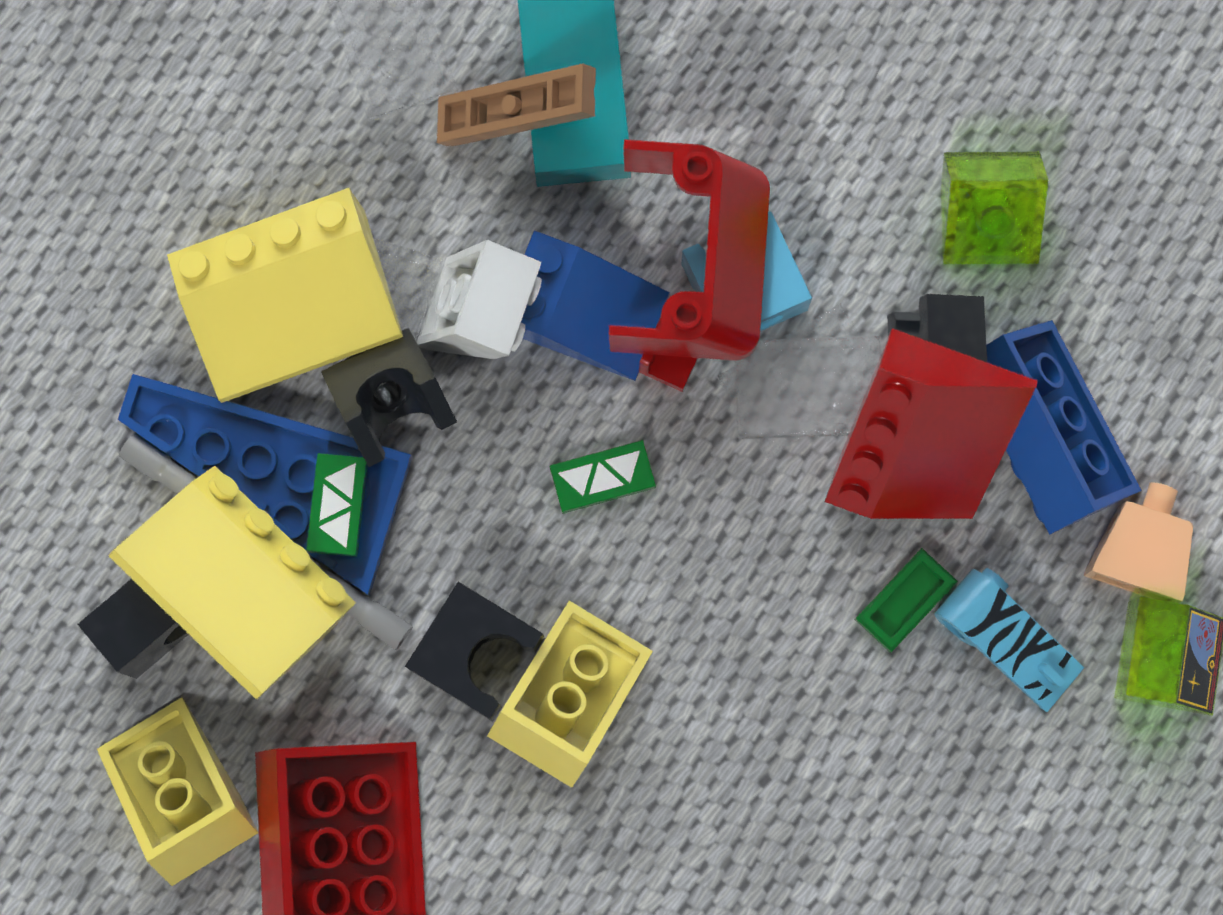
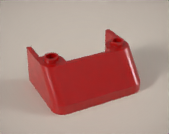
M624 139L625 172L673 175L674 182L683 192L694 196L710 197L704 292L681 291L669 297L662 308L660 329L609 325L610 352L720 360H742L747 358L757 348L760 338L770 196L768 178L760 169L705 145Z

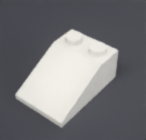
M485 240L447 257L417 340L418 346L431 351L488 359L509 356L511 351L515 352L525 333V324L521 323L527 305L533 304L541 287L542 280L540 277H537L541 262L489 240Z

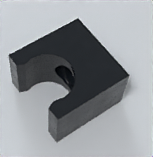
M925 294L919 299V313L892 312L887 315L888 336L893 328L987 362L984 296Z
M409 328L402 330V338L355 354L321 371L368 467L385 459V452L379 442L380 437L389 424L400 417L413 413L429 414L436 427L441 430L457 423L435 375Z
M132 579L77 624L117 673L135 679L189 635Z
M458 581L405 667L493 722L502 707L494 696L481 692L475 686L471 677V663L475 653L483 644L494 639H508L518 643L525 651L536 653L545 638L542 632Z

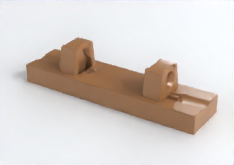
M582 63L438 97L437 143L444 146H458L594 117L596 68Z

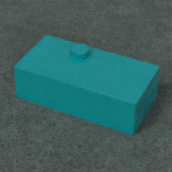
M518 0L525 77L582 63L596 68L594 117L531 130L537 187L631 178V172L624 171V139L629 140L614 0Z

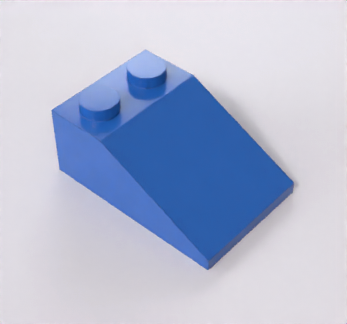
M534 230L524 255L541 262L537 277H540L542 281L535 301L532 305L526 306L521 323L525 324L523 339L636 381L639 373V363L643 354L610 352L609 325L656 328L661 317L663 305L667 301L670 292L578 246Z

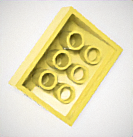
M350 188L167 254L179 300L217 398L221 403L403 337L365 210Z
M213 466L190 482L109 554V557L256 700L311 651L356 604L338 581L330 578L310 559L308 552L302 546L294 543L274 524L272 517L267 512L259 509L239 490L236 482L223 474L216 466Z

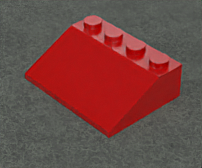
M892 328L837 462L824 502L870 519H973L1036 389L1038 381Z
M416 742L275 748L255 752L262 915H426Z

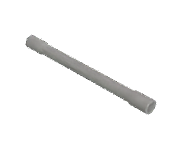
M134 433L120 450L119 457L152 480L162 483L176 494L196 479L195 476L177 465L170 456L137 433ZM313 560L330 578L338 581L346 593L356 602L347 614L356 619L364 629L394 650H397L411 632L413 626L379 602L370 600Z

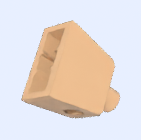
M1151 482L1149 483L1143 505L1126 501L1118 506L1085 569L1084 576L1171 606L1183 602L1193 523L1171 515L1178 491L1170 486Z

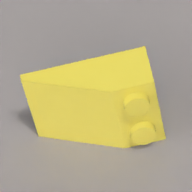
M568 601L498 715L487 737L572 788L588 765L653 651L573 602Z
M182 697L97 748L146 861L171 886L258 834L257 828L239 792Z

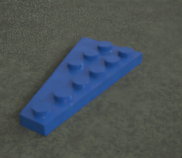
M132 374L118 416V420L198 477L213 466H216L223 474L232 478L239 490L259 509L267 512L278 528L294 543L302 546L305 550L308 539L317 453L363 457L353 437L229 401L221 403L218 398L136 374ZM384 446L382 448L385 452V459L371 467H367L357 557L308 553L368 596L371 594L413 458L411 454Z

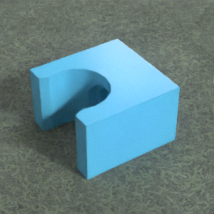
M768 212L760 331L808 311L812 296L772 212ZM699 244L682 250L681 265L693 291L704 292L706 252Z

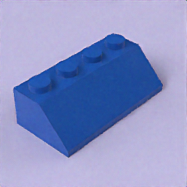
M1053 320L1003 334L986 345L987 363L1038 381L1006 452L1011 459L1013 472L1022 481L1033 502L1034 512L1037 518L1045 525L1049 535L1142 491Z

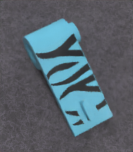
M985 568L982 573L971 569L934 613L935 617L961 641L976 647L1045 712H1048L1084 667L1005 592L1009 586L998 574L989 568Z

